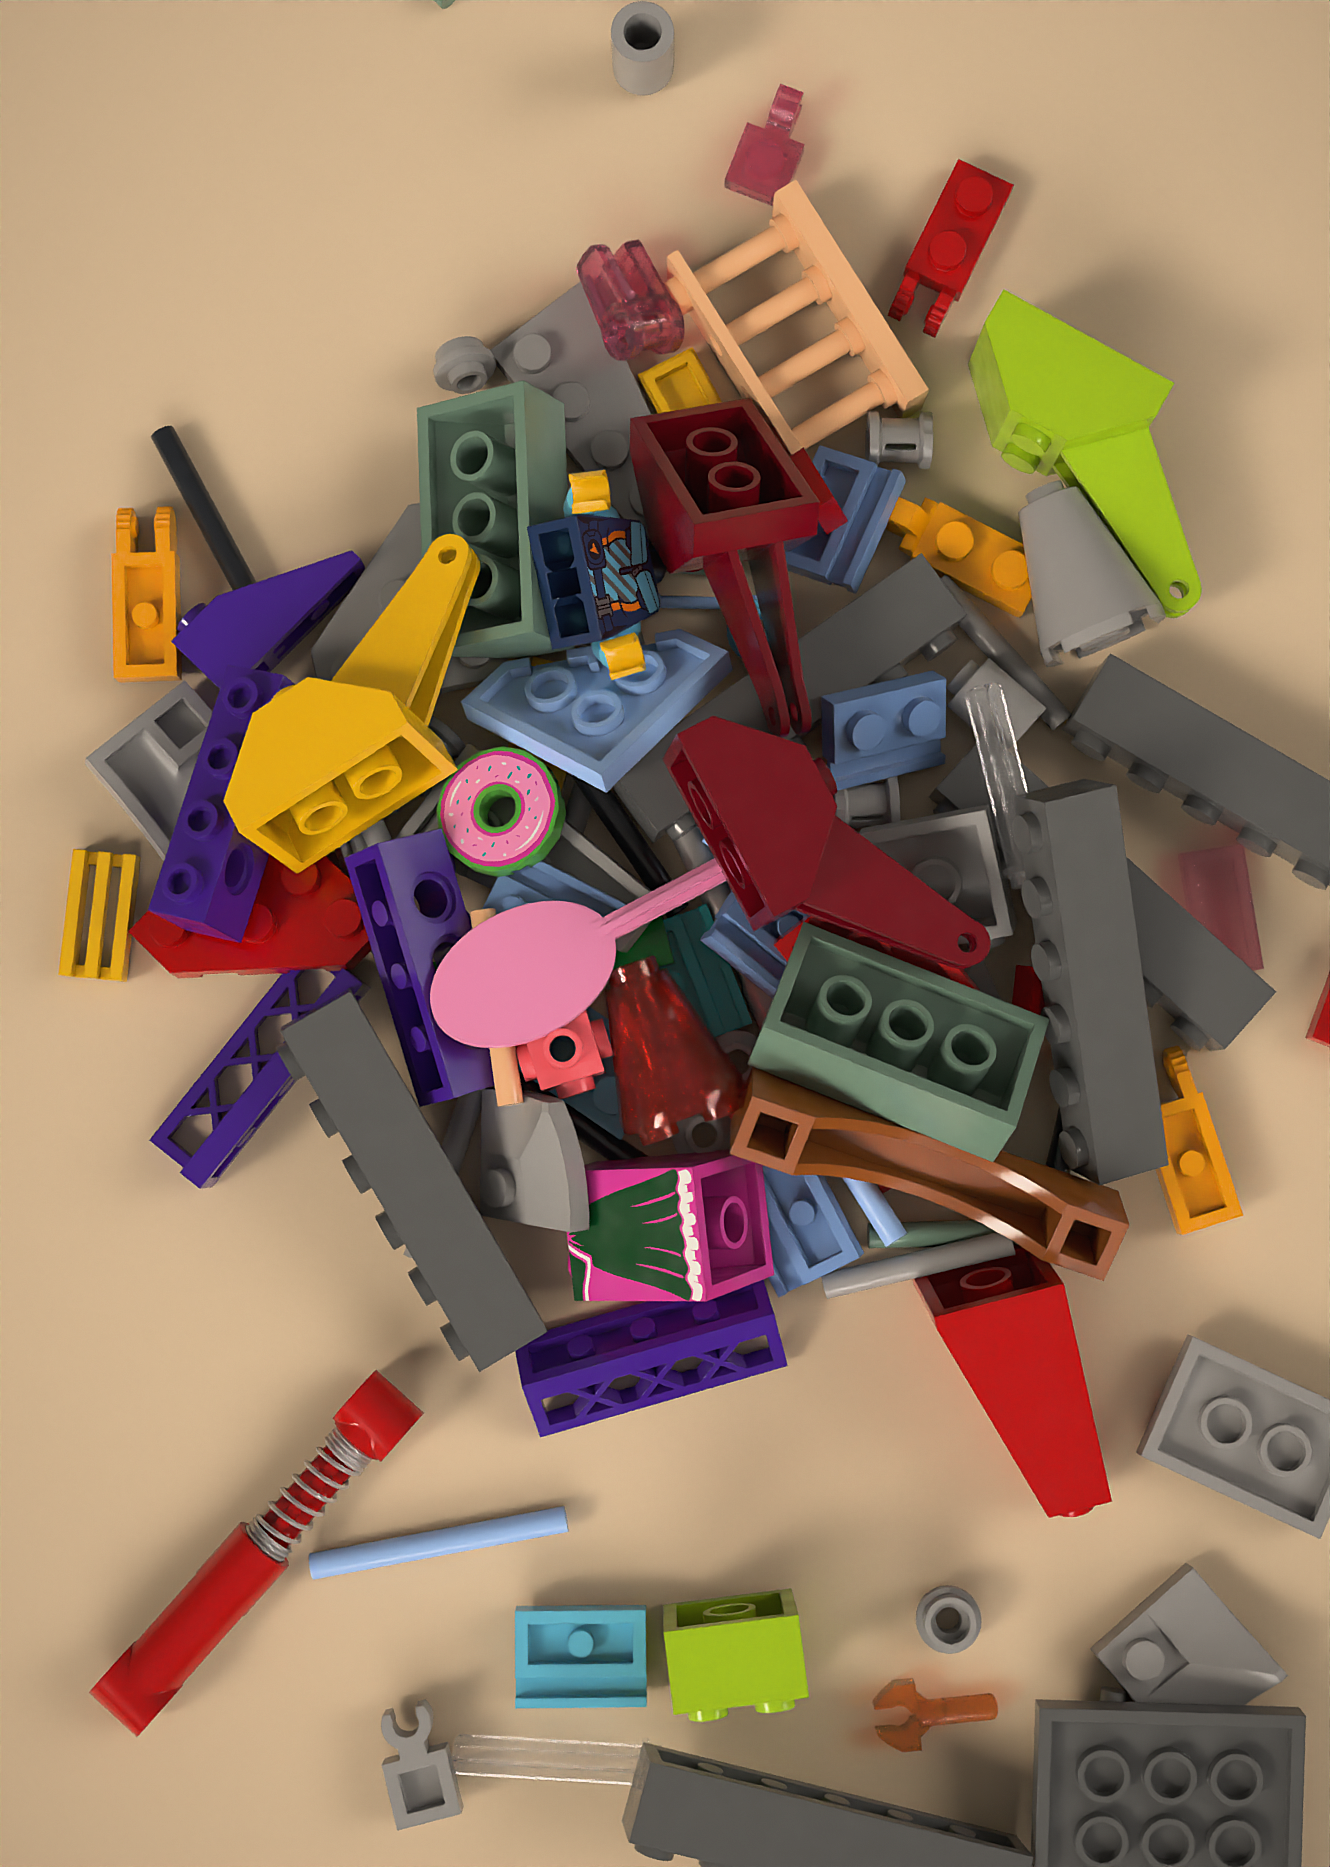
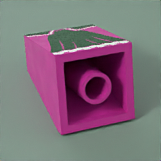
M730 1149L703 1153L693 1152L622 1160H605L585 1164L589 1202V1230L567 1232L569 1247L568 1270L572 1277L574 1301L707 1302L773 1276L774 1268L763 1165L729 1154Z

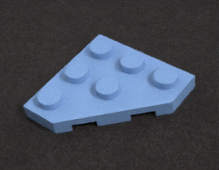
M682 629L655 633L656 643L641 646L646 663L645 671L611 680L609 668L595 657L592 646L566 650L567 660L532 666L528 657L503 662L467 695L461 703L468 720L607 793L733 669L727 650Z

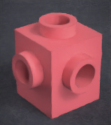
M587 1010L564 1027L556 1029L545 1037L516 1045V1054L525 1082L537 1079L541 1091L547 1092L556 1089L558 1099L560 1100L596 1089L593 1077L606 1073L602 1059L614 1056L603 1019L600 1018L590 1022ZM561 1036L571 1038L576 1046L574 1056L565 1062L555 1060L550 1052L552 1042Z

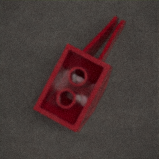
M750 398L630 418V455L647 532L652 545L669 574L697 572L704 569L758 694L770 733L781 738L787 737L790 732V725L796 734L809 732L812 724L811 709L803 677L785 552H790L817 535L820 501ZM741 561L749 562L764 629Z
M711 716L675 736L662 760L753 931L796 910L952 968L965 969L982 962L986 958L990 950L991 940L988 931L981 923L958 909L835 815L837 804L833 795L838 792L835 779L826 763L820 757L812 759L805 745L716 716ZM960 936L968 940L970 945L968 952H964L959 948L958 938Z

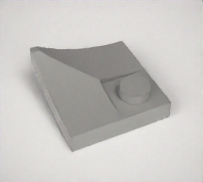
M185 680L87 756L85 760V765L120 804L163 861L213 712Z
M495 1087L482 1089L481 1215L570 1233L589 1230V1202L584 1162L578 1137L564 1101L550 1095L522 1089L524 1103L498 1107Z
M1187 1563L1180 1567L1090 1648L1134 1702L1245 1705L1282 1682L1288 1676L1220 1600L1197 1571Z

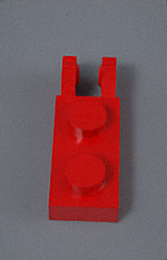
M957 160L905 266L904 279L887 316L901 321L902 317L909 312L915 298L914 294L919 284L940 293L935 304L931 305L925 317L923 333L934 338L937 336L953 301L959 302L1012 193L1014 184L965 161Z

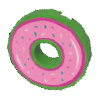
M504 746L479 751L457 766L458 770L452 773L443 785L437 806L438 829L442 828L449 852L475 872L496 877L513 875L515 873L512 871L521 870L527 865L531 868L545 859L560 838L566 816L565 801L561 796V789L557 783L558 780L552 770L527 751ZM512 797L515 800L516 806L512 819L500 827L490 826L488 823V812L492 804L500 798Z

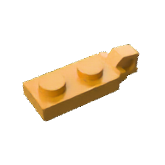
M901 497L898 498L885 529L903 538L898 549L910 556V561L922 553L940 578L947 575L960 589L1015 617L1021 618L1032 598L1022 543L942 502L938 504L936 501L925 497L921 506Z

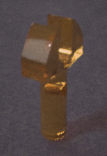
M913 1678L892 1680L881 1689L872 1701L875 1710L903 1706L914 1714L910 1715L907 1721L899 1726L891 1724L875 1726L878 1737L901 1752L922 1751L921 1737L931 1726L988 1721L996 1719L998 1715L997 1699L991 1693L927 1699L916 1691Z

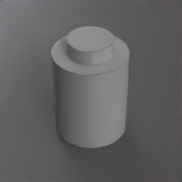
M638 1L626 5L616 14L611 26L613 73L619 85L626 91L636 95H651L662 90L668 84L673 74V22L669 14L655 3Z
M990 658L981 667L971 659L946 687L954 695V698L947 706L979 735L983 737L988 732L1008 751L1046 710L1044 705Z

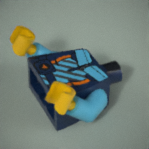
M605 469L569 474L571 487L563 506L565 518L527 527L552 650L592 642L593 653L603 665L609 668L611 680L645 671L646 663L638 635L641 632V621L659 611L661 603L657 584L664 578L666 567L655 548L649 547L646 529L641 521L620 518L617 510L611 506L610 488Z

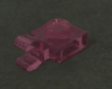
M780 84L765 128L747 122L724 179V188L773 206L774 193L793 182L804 154L805 144L790 139L802 110V104L800 103L804 92Z

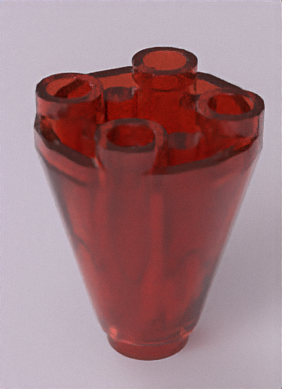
M650 955L613 969L608 980L611 988L605 991L611 1048L613 1051L612 1058L619 1120L624 1134H638L643 1146L650 1145L679 1133L680 1130L677 1122L700 1113L704 1121L708 1122L741 1109L742 1107L737 1095L746 1089L742 1074L668 969L659 968L655 955Z

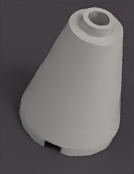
M1058 480L1040 486L1026 495L1028 505L1022 508L1018 514L1040 652L1046 667L1063 664L1059 652L1064 651L1066 653L1075 649L1080 659L1145 631L1146 629L1141 618L1147 615L1157 623L1165 619V611L1162 604H1159L1161 602L1078 487L1064 488L1062 481Z

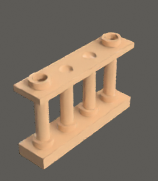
M797 180L774 193L772 219L769 220V228L692 273L679 250L667 256L668 280L663 283V287L673 308L680 316L687 313L690 314L741 398H750L789 456L803 447L805 450L880 405L884 409L892 406L899 418H908L923 408L929 391L927 385ZM780 250H783L785 253L794 251L805 268L802 271L803 279L725 325L706 294ZM815 301L818 305L826 302L838 321L834 324L835 331L769 371L757 376L739 346ZM848 353L854 357L859 354L871 373L867 376L868 383L790 429L771 398Z

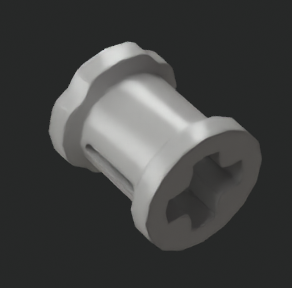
M868 411L865 435V460L875 462L877 466L880 462L917 463L920 469H930L933 454L932 412H921L918 418H881L878 411Z
M897 776L886 778L884 783L862 784L838 790L837 794L833 795L837 804L835 815L851 828H867L900 821V796Z

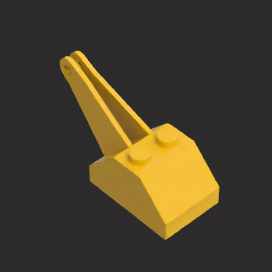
M445 534L431 543L413 573L331 681L307 677L295 685L281 689L273 696L269 703L252 713L223 801L239 833L297 874L458 770L443 741L428 726L480 571L478 555L461 536Z

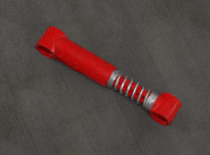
M375 1370L335 1414L333 1419L335 1420L336 1429H332L329 1436L325 1437L326 1446L324 1448L316 1447L318 1455L313 1461L304 1460L305 1470L300 1475L292 1474L294 1482L288 1489L280 1487L282 1496L276 1502L268 1501L270 1509L264 1516L256 1514V1517L250 1523L240 1522L198 1569L196 1575L140 1638L119 1657L89 1693L138 1737L241 1617L249 1612L287 1569L289 1562L286 1557H288V1553H292L291 1544L301 1543V1532L313 1529L312 1519L315 1516H325V1505L337 1502L336 1492L339 1489H349L348 1479L351 1476L361 1475V1472H364L363 1468H367V1464H371L370 1460H379L381 1462L424 1412L380 1372Z

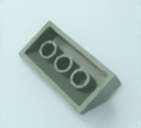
M522 380L418 407L417 431L422 558L435 539L445 534H456L469 544L480 560L479 575L451 657L521 659L573 649L574 646L552 650L527 531L528 526L565 518L563 506L568 493L564 403Z
M803 922L747 1064L994 1162L1017 1127L1049 1019Z

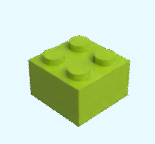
M791 1588L663 1605V1633L673 1715L688 1713L690 1721L706 1722L726 1717L729 1714L728 1708L755 1705V1711L759 1713H777L794 1708L795 1699L809 1698L799 1614Z

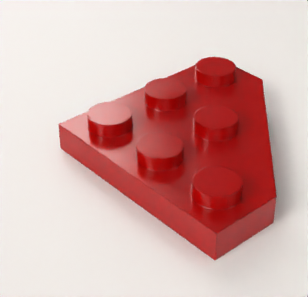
M269 854L241 943L186 931L149 910L128 931L170 974L177 978L203 977V974L237 973L238 975L290 973V970L307 969L341 971L344 968L346 970H353L372 950L351 879L327 856H324L297 874Z

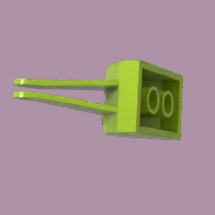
M1003 289L983 325L968 363L992 447L1002 452L1001 457L1007 464L1021 472L1033 474L1037 471L1046 477L1057 474L1067 488L1078 487L1161 602L1159 604H1162L1166 617L1177 618L1185 615L1199 601L1202 587L1149 430L1150 424L1157 416L1175 383ZM1170 587L1178 588L1182 598L1172 596Z

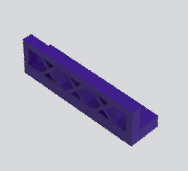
M344 968L341 971H329L335 976L333 981L315 1003L300 1005L297 979L305 970H290V973H282L150 1138L149 1141L183 1167L180 1173L199 1189L214 1186L296 1083L283 1063L278 1051L273 1054L260 1055L258 1028L267 1017L291 1014L292 1020L301 1016V1013L312 1010L348 988L351 989L359 1003L371 987L351 971ZM289 991L290 1006L275 1008ZM249 1041L250 1056L235 1058ZM267 1062L262 1069L261 1063ZM251 1064L253 1076L251 1084L235 1104L221 1105L218 1078L227 1067ZM209 1091L210 1107L195 1108ZM227 1112V1114L222 1119L221 1113ZM211 1114L213 1131L194 1155L171 1138L187 1117Z
M764 1279L707 1302L646 1301L549 1329L547 1330L548 1332L515 1351L521 1386L540 1438L788 1366ZM766 1335L768 1348L744 1355L733 1352L740 1342ZM691 1356L703 1359L700 1365L692 1370L681 1373L671 1369L677 1360ZM631 1374L641 1378L635 1386L623 1390L608 1387L615 1378ZM567 1392L579 1396L573 1404L550 1411L546 1410L543 1399Z

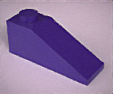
M351 550L218 595L208 605L200 603L189 610L177 626V630L180 633L171 642L219 689L228 665L271 672L350 593L366 568L362 560Z

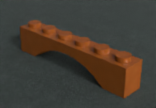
M755 1067L751 1069L731 1120L729 1153L731 1155L790 1175H823L850 1178L916 1195L984 1224L1014 1241L1043 1261L1104 1281L1130 1225L1118 1190L1098 1185L1092 1181L1002 1150L994 1162L988 1161Z

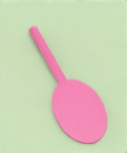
M714 858L604 917L581 904L567 901H540L511 908L487 919L470 930L450 949L434 975L430 991V1005L436 1023L454 1040L481 1048H503L525 1044L545 1037L556 1029L564 1027L583 1013L596 1000L607 984L615 964V940L727 881L720 866Z

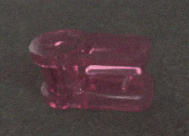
M639 239L626 241L616 250L614 255L605 244L590 246L579 260L576 271L600 327L605 348L610 356L617 361L635 359L640 355L641 351L651 350L656 354H669L677 351L684 339V318L680 307L669 294Z

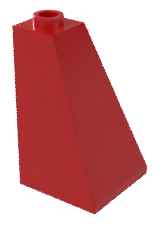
M1014 1245L1016 1255L912 1279L937 1331L1048 1518L1059 1515L1063 1517H1078L1089 1513L1094 1506L1112 1502L1065 1286L1051 1264L1039 1259L1020 1245Z

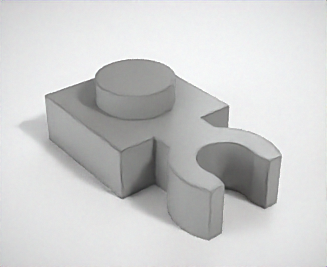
M426 1699L418 1701L416 1705V1716L419 1720V1726L414 1730L406 1731L398 1726L393 1708L386 1709L381 1720V1730L385 1740L391 1746L398 1749L399 1753L398 1755L385 1758L382 1763L397 1831L459 1815L464 1807L448 1742L429 1746L428 1736L434 1717L432 1708Z

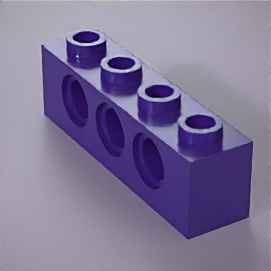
M233 665L227 666L148 908L150 912L186 931L238 943L242 942L269 853L238 832L223 800L252 713L269 703L273 696L281 689L295 685V683L282 674Z
M442 828L380 842L345 857L346 866L419 1107L453 1099L493 1086L494 1078L489 1048L463 1044L448 1036L436 1023L430 1005L431 985L436 973L433 959L437 967H439L450 949L472 930L470 914L465 908L455 875V861L447 848ZM414 897L416 898L419 904L420 911L417 909L415 905Z

